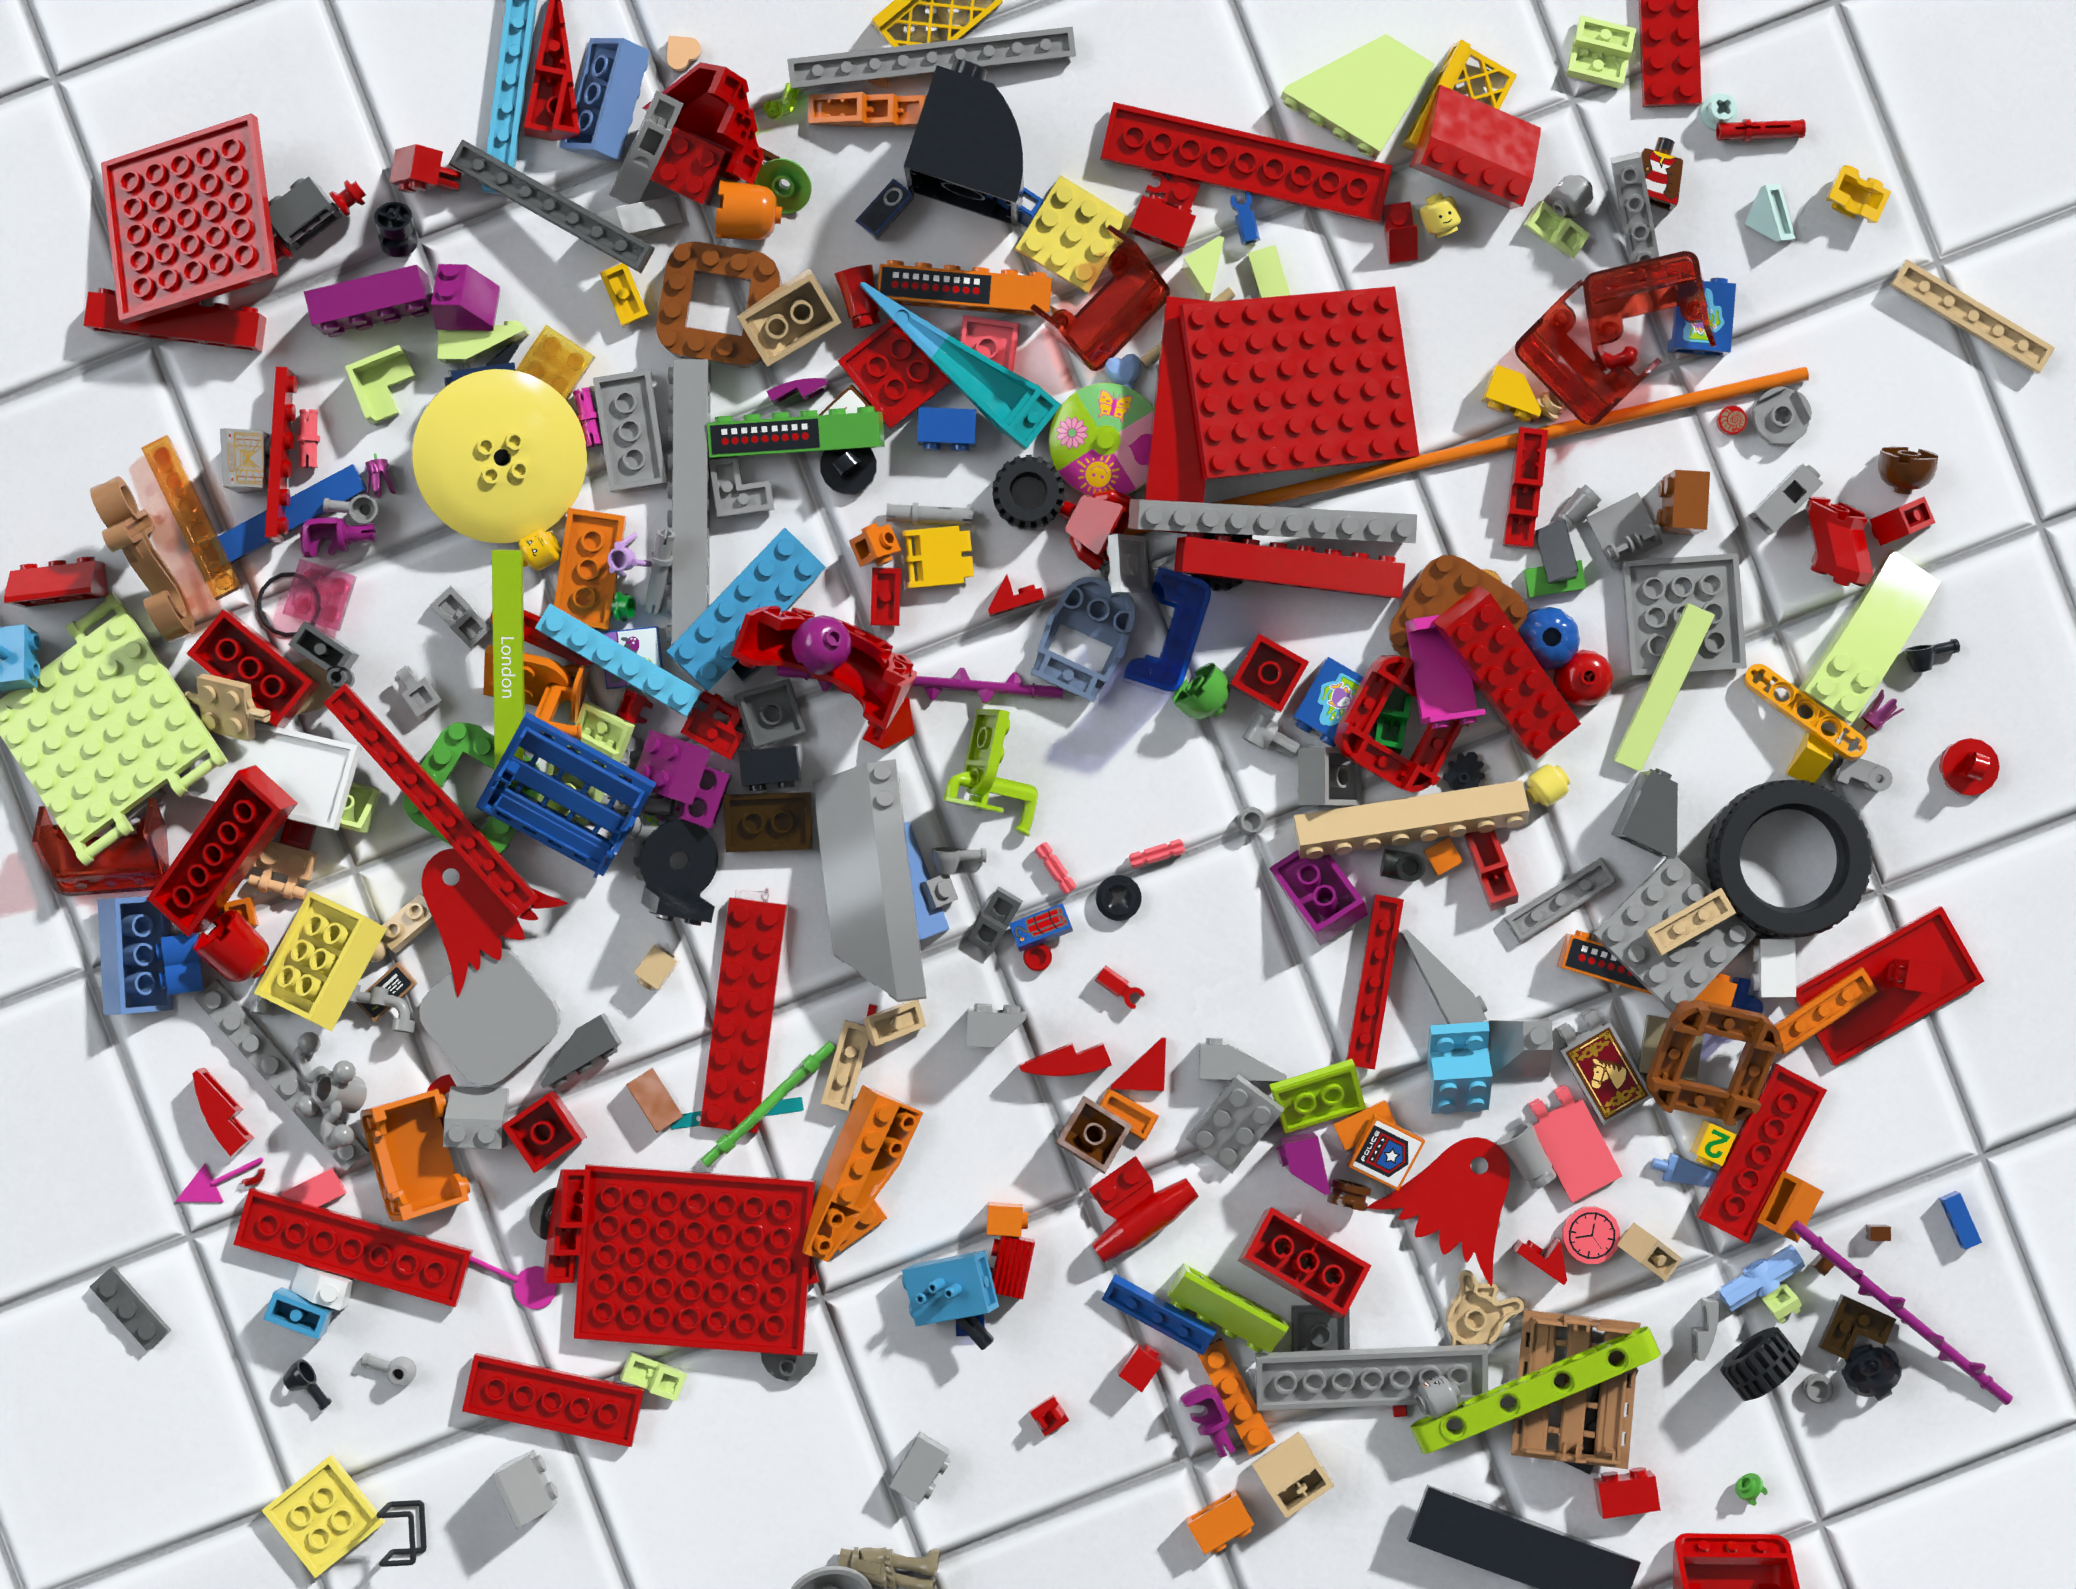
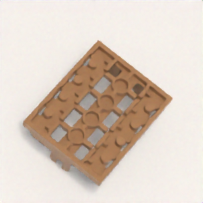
M1524 1309L1517 1378L1524 1376L1522 1375L1524 1374V1361L1528 1362L1527 1374L1553 1364L1555 1340L1556 1346L1567 1347V1357H1570L1598 1345L1591 1343L1593 1327L1597 1331H1605L1604 1342L1623 1334H1632L1633 1330L1640 1328L1641 1323ZM1569 1325L1568 1340L1556 1339L1557 1326L1568 1327ZM1526 1332L1530 1333L1529 1347L1525 1346L1527 1344ZM1613 1351L1609 1354L1608 1360L1614 1363L1619 1362L1624 1354L1621 1351ZM1637 1367L1601 1382L1598 1402L1586 1401V1388L1551 1403L1562 1405L1560 1427L1548 1426L1550 1404L1514 1418L1511 1455L1628 1469ZM1565 1373L1558 1374L1565 1376L1564 1384L1568 1383L1569 1375ZM1627 1373H1630V1374H1631V1375H1630V1379H1629V1386H1630V1387L1627 1388V1387H1626V1385H1627ZM1625 1402H1626V1403H1629V1404H1627V1413H1626V1415H1628V1416H1626V1417H1624ZM1586 1408H1598L1596 1437L1595 1431L1584 1430ZM1523 1420L1522 1433L1519 1434V1422ZM1547 1431L1548 1433L1560 1434L1558 1451L1546 1449ZM1622 1432H1626L1624 1436V1445L1621 1446ZM1583 1437L1595 1438L1593 1455L1582 1454Z

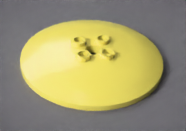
M491 369L474 372L451 382L431 400L422 413L415 430L412 444V466L417 486L426 504L446 525L462 535L482 542L513 543L519 542L521 538L537 529L548 530L565 516L568 508H571L577 499L584 482L587 467V449L584 433L574 410L555 389L542 380L522 372L507 369ZM500 449L507 450L510 455L509 462L503 466L497 465L494 461V454Z

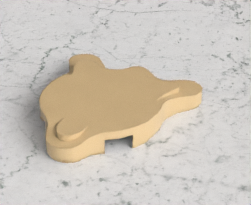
M1460 1271L1458 1274V1293L1450 1302L1446 1312V1324L1451 1336L1450 1346L1492 1344L1501 1334L1505 1322L1510 1317L1523 1311L1524 1303L1518 1297L1497 1300L1498 1287L1496 1284L1492 1283V1286H1490L1489 1283H1478L1471 1271Z

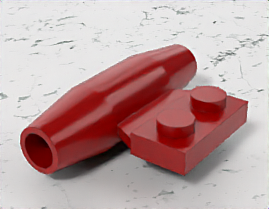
M1135 1156L1089 1188V1191L1102 1210L1116 1219L1092 1243V1246L1104 1263L1139 1247L1173 1223L1199 1195L1187 1178L1154 1193L1152 1178Z

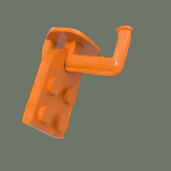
M488 645L484 658L483 695L494 697L493 646ZM524 653L525 704L538 706L534 716L581 741L582 731L580 723L575 726L553 722L552 720L558 706L566 700L571 701L570 722H577L585 698L590 668L584 665L572 664L562 666L552 659ZM570 677L575 678L574 684L571 683Z

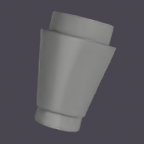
M1585 484L1581 489L1579 487L1576 489L1559 516L1571 527L1574 523L1597 509V504L1601 499Z

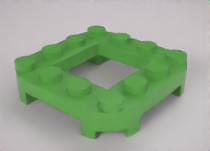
M465 722L453 723L440 733L421 766L441 788L446 784L464 753H467L495 771L494 735L475 724ZM525 755V761H531L532 758ZM511 783L510 786L516 788L518 783ZM525 785L521 792L536 800L539 796L538 792ZM405 794L403 808L409 818L418 826L451 845ZM493 816L489 818L483 829L477 827L500 854L507 851L510 847V842L518 831Z

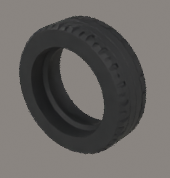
M1780 780L1756 785L1732 799L1729 805L1724 807L1718 815L1717 822L1712 826L1708 837L1710 842L1707 843L1706 858L1708 859L1706 869L1708 878L1711 879V888L1713 891L1722 888L1736 912L1735 915L1756 932L1787 938H1800L1822 933L1833 928V925H1838L1848 917L1849 912L1853 911L1861 901V894H1865L1870 881L1868 876L1871 875L1873 860L1870 857L1872 848L1871 841L1867 838L1868 831L1864 826L1863 820H1859V814L1850 803H1846V799L1835 791H1830L1828 787L1805 780ZM1784 809L1799 810L1818 819L1830 832L1835 843L1837 855L1835 874L1825 892L1814 901L1794 908L1777 907L1760 899L1747 885L1740 866L1741 846L1745 835L1752 825L1763 816Z

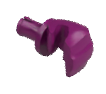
M338 517L306 520L300 530L302 555L305 558L317 557L320 547L325 540H331L327 551L331 556H334L339 549L340 552H348L350 543L376 542L374 523L348 526L344 518Z
M1204 1384L1180 1396V1401L1184 1407L1192 1405L1204 1406V1411L1201 1413H1190V1418L1193 1422L1200 1424L1197 1427L1199 1435L1210 1436L1218 1457L1227 1456L1223 1444L1229 1454L1233 1453L1235 1447L1225 1429L1226 1425L1230 1422L1229 1414L1216 1387Z

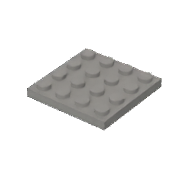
M1738 553L1622 562L1630 676L1653 675L1686 603H1690L1715 615L1688 672L1747 668Z
M1677 856L1675 859H1665L1592 934L1671 1013L1680 1001H1693L1757 935L1734 914L1659 956L1644 931L1713 892Z

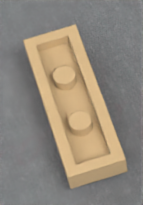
M1719 888L1644 932L1657 954L1662 956L1734 915L1736 912L1722 888Z
M848 1020L844 1021L821 1104L849 1111L870 1040L865 1025Z

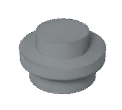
M1247 807L1239 813L1237 825L1244 834L1250 836L1257 835L1265 828L1266 817L1260 809Z

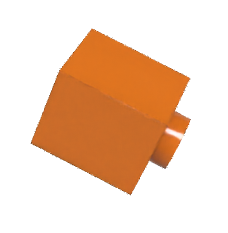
M989 1202L986 1235L1021 1237L1022 1229L1028 1228V1212H1023V1204Z

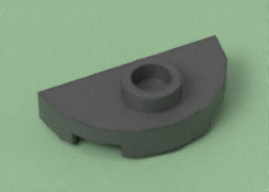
M804 1352L803 1356L761 1353V1360L767 1372L775 1378L784 1381L799 1380L808 1375L815 1366L818 1353Z

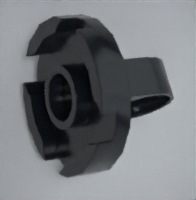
M871 448L824 451L822 454L820 473L824 482L837 493L856 495L865 491L875 479L877 460Z
M1866 1344L1854 1349L1849 1354L1848 1359H1845L1846 1365L1844 1370L1842 1369V1375L1848 1389L1864 1397L1875 1396L1878 1401H1881L1892 1395L1891 1389L1897 1385L1902 1376V1366L1895 1351L1888 1346L1882 1345L1883 1348H1873L1872 1344Z

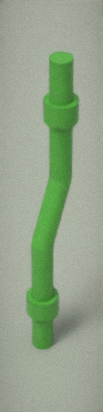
M828 1041L815 1054H809L801 1061L803 1064L783 1081L747 1118L728 1135L723 1134L716 1141L717 1145L701 1158L703 1164L709 1167L724 1153L728 1154L735 1148V1143L753 1128L789 1091L810 1072L814 1074L821 1067L820 1063L836 1050L833 1043Z

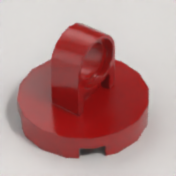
M1973 738L1959 740L1949 745L1942 754L1939 770L1946 782V786L1957 794L1967 796L1981 794L1991 788L1998 778L2000 768L1998 756L1993 748L1984 741Z

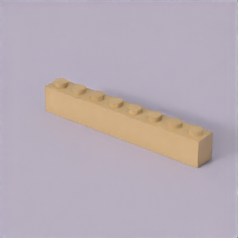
M1519 780L1294 815V831L1300 859H1318L1323 855L1334 853L1344 855L1353 850H1375L1380 846L1392 844L1402 846L1418 840L1429 842L1438 837H1460L1466 833L1477 831L1487 833L1502 827L1518 828L1528 823L1529 806L1523 781Z

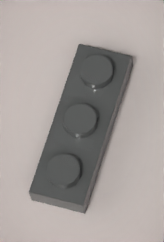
M115 1266L110 1267L89 1286L146 1351L151 1349L171 1331L169 1326Z

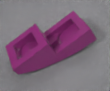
M805 378L778 385L766 392L772 403L776 405L800 392L804 401H807L830 387L825 378Z

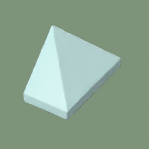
M1770 184L1760 187L1745 225L1776 242L1791 241L1796 239L1781 185Z

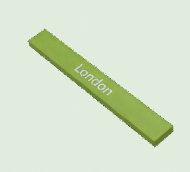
M492 550L495 769L525 716L523 550ZM518 747L514 756L525 761V749ZM513 779V781H512L511 783H519V782H517L516 780Z

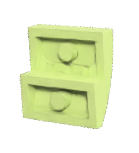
M1581 15L1573 40L1566 76L1621 89L1625 80L1628 60L1632 53L1636 28Z

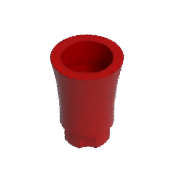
M873 265L853 267L834 273L853 329L879 324L880 318L877 313L879 312V307L860 286L861 282H865L875 289Z

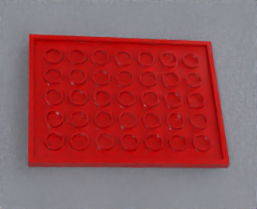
M1395 286L1182 304L1179 306L1203 480L1400 460L1420 456Z
M594 1164L585 1165V1169L590 1170L587 1228H582L581 1255H579L574 1323L575 1339L804 1355L811 1256L804 1254L802 1251L814 1208L815 1180Z

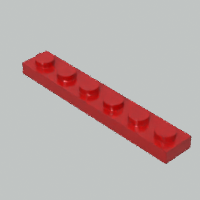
M277 366L275 371L265 537L271 542L283 543L284 535L288 534L289 529L288 518L285 517L286 506L290 505L291 498L290 490L287 489V478L292 476V462L289 461V450H292L294 447V435L290 431L291 421H295L296 408L292 404L293 393L297 392L298 381L297 377L294 376V373L288 367Z
M1374 894L1346 1060L1353 1059L1356 1067L1375 1070L1404 899Z

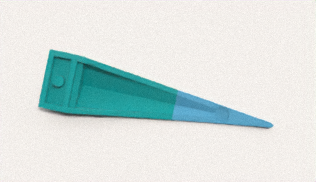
M860 283L861 288L1001 433L1003 432L1023 450H1026L1061 406L1058 401L1040 386L958 341L867 283Z

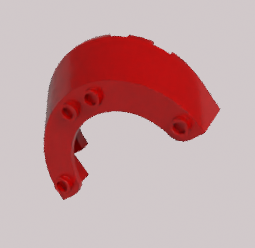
M766 606L746 613L731 656L739 659L740 664L749 668H755L756 666L787 667L812 674L811 676L819 681H829L837 685L838 690L851 694L860 702L863 707V717L868 720V725L876 729H886L889 727L917 676V671L912 670L914 664L904 654H894L892 652L893 646L866 630L839 620L849 631L852 641L851 653L847 661L834 672L824 675L808 672L806 670L808 668L801 662H797L792 651V636L804 621L815 616L813 611L792 607L791 611L782 612L779 606Z

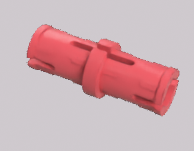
M300 409V435H297V442H300L299 468L308 469L309 466L311 469L318 468L317 443H320V436L317 435L318 410L309 409V411H306V409Z

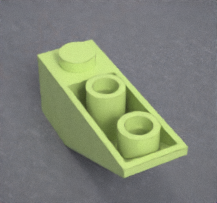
M504 321V325H494V331L438 330L437 359L442 363L472 364L508 346L510 343L528 336L529 330L525 326H521L519 321Z

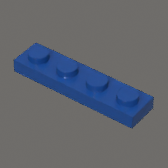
M1116 1274L1113 1276L1101 1299L1201 1355H1204L1217 1331L1212 1326Z

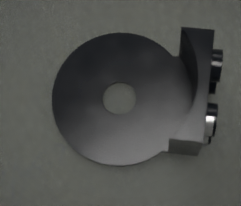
M675 820L660 825L646 838L639 856V868L645 882L641 903L649 909V913L656 914V918L674 921V917L684 919V922L696 926H701L702 922L712 923L715 906L700 897V893L711 883L718 867V850L712 836L703 827L689 821ZM676 851H684L688 856L687 865L680 870L673 869L670 865V857Z

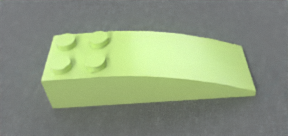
M1891 550L1799 690L1846 724L1853 723L1906 643L1940 581L1896 551Z

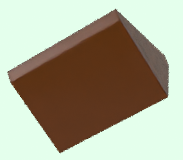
M1083 1096L1061 1129L1055 1144L1105 1174L1130 1132L1132 1125L1086 1096Z

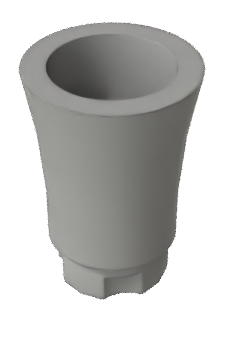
M1527 1122L1513 1128L1498 1140L1497 1144L1510 1157L1532 1189L1544 1187L1556 1178L1557 1175L1552 1168V1163L1537 1137L1532 1122Z

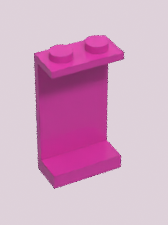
M1440 615L1415 618L1405 622L1410 657L1414 660L1412 669L1421 724H1431L1432 729L1448 727L1449 721L1459 720L1460 725L1477 722L1476 717L1485 715V709L1477 710L1472 678L1432 623Z

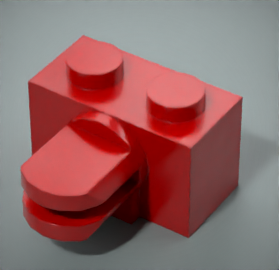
M413 144L395 149L389 183L398 185L399 191L415 194L417 190L426 191V188L432 189L433 186L448 191H459L460 184L451 180H461L462 173L441 167L443 151Z

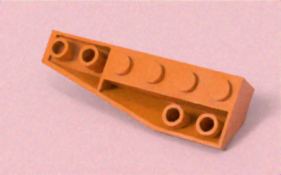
M862 1085L827 1164L809 1221L802 1251L804 1254L829 1262L900 1165L923 1115L922 1111L887 1094Z

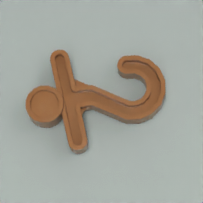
M119 476L110 479L106 483L92 487L90 494L93 504L107 527L102 531L103 539L111 552L122 549L131 567L151 592L152 596L145 598L143 603L157 630L168 642H174L193 634L195 630L194 619L186 597L175 576L154 549L148 537V534L155 529L148 512L145 509L139 511L131 490Z

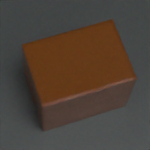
M1866 1225V1232H1868V1235H1866L1867 1240L1891 1241V1226Z
M1820 1254L1810 1263L1823 1276L1835 1266L1828 1259L1821 1257Z

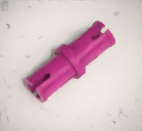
M586 387L581 388L582 391H579V389L574 390L573 395L579 414L577 418L582 426L586 441V448L595 447L594 443L600 446L603 445L598 424L599 415L598 412H595L591 388Z

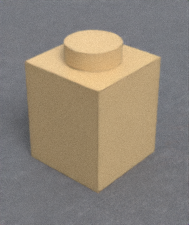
M655 944L634 972L639 977L637 982L650 991L653 987L657 990L661 989L681 960L658 944Z

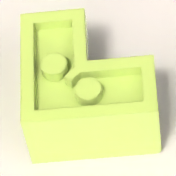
M397 345L345 366L367 421L376 424L400 414L389 387L416 377L406 350Z

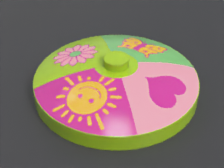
M1098 383L1076 391L1059 407L1050 427L1049 450L1056 470L1059 471L1061 477L1072 488L1088 496H1092L1095 492L1115 490L1125 495L1136 491L1146 483L1153 406L1140 393L1120 384Z

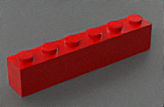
M99 288L98 293L88 291L84 326L93 331L262 352L267 318L258 313L256 308L241 306L240 311L231 310L229 305L222 303H212V307L201 306L202 302L199 301L124 324L119 321L116 291Z

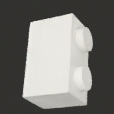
M1754 939V945L1750 946L1751 962H1754V974H1751L1750 986L1751 990L1755 991V996L1796 997L1795 939Z

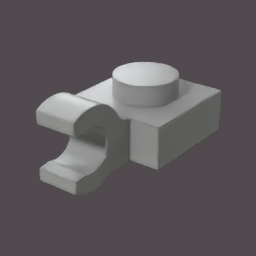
M404 666L396 672L408 688L401 695L417 717H421L443 701L428 679L424 677L418 681L409 666Z

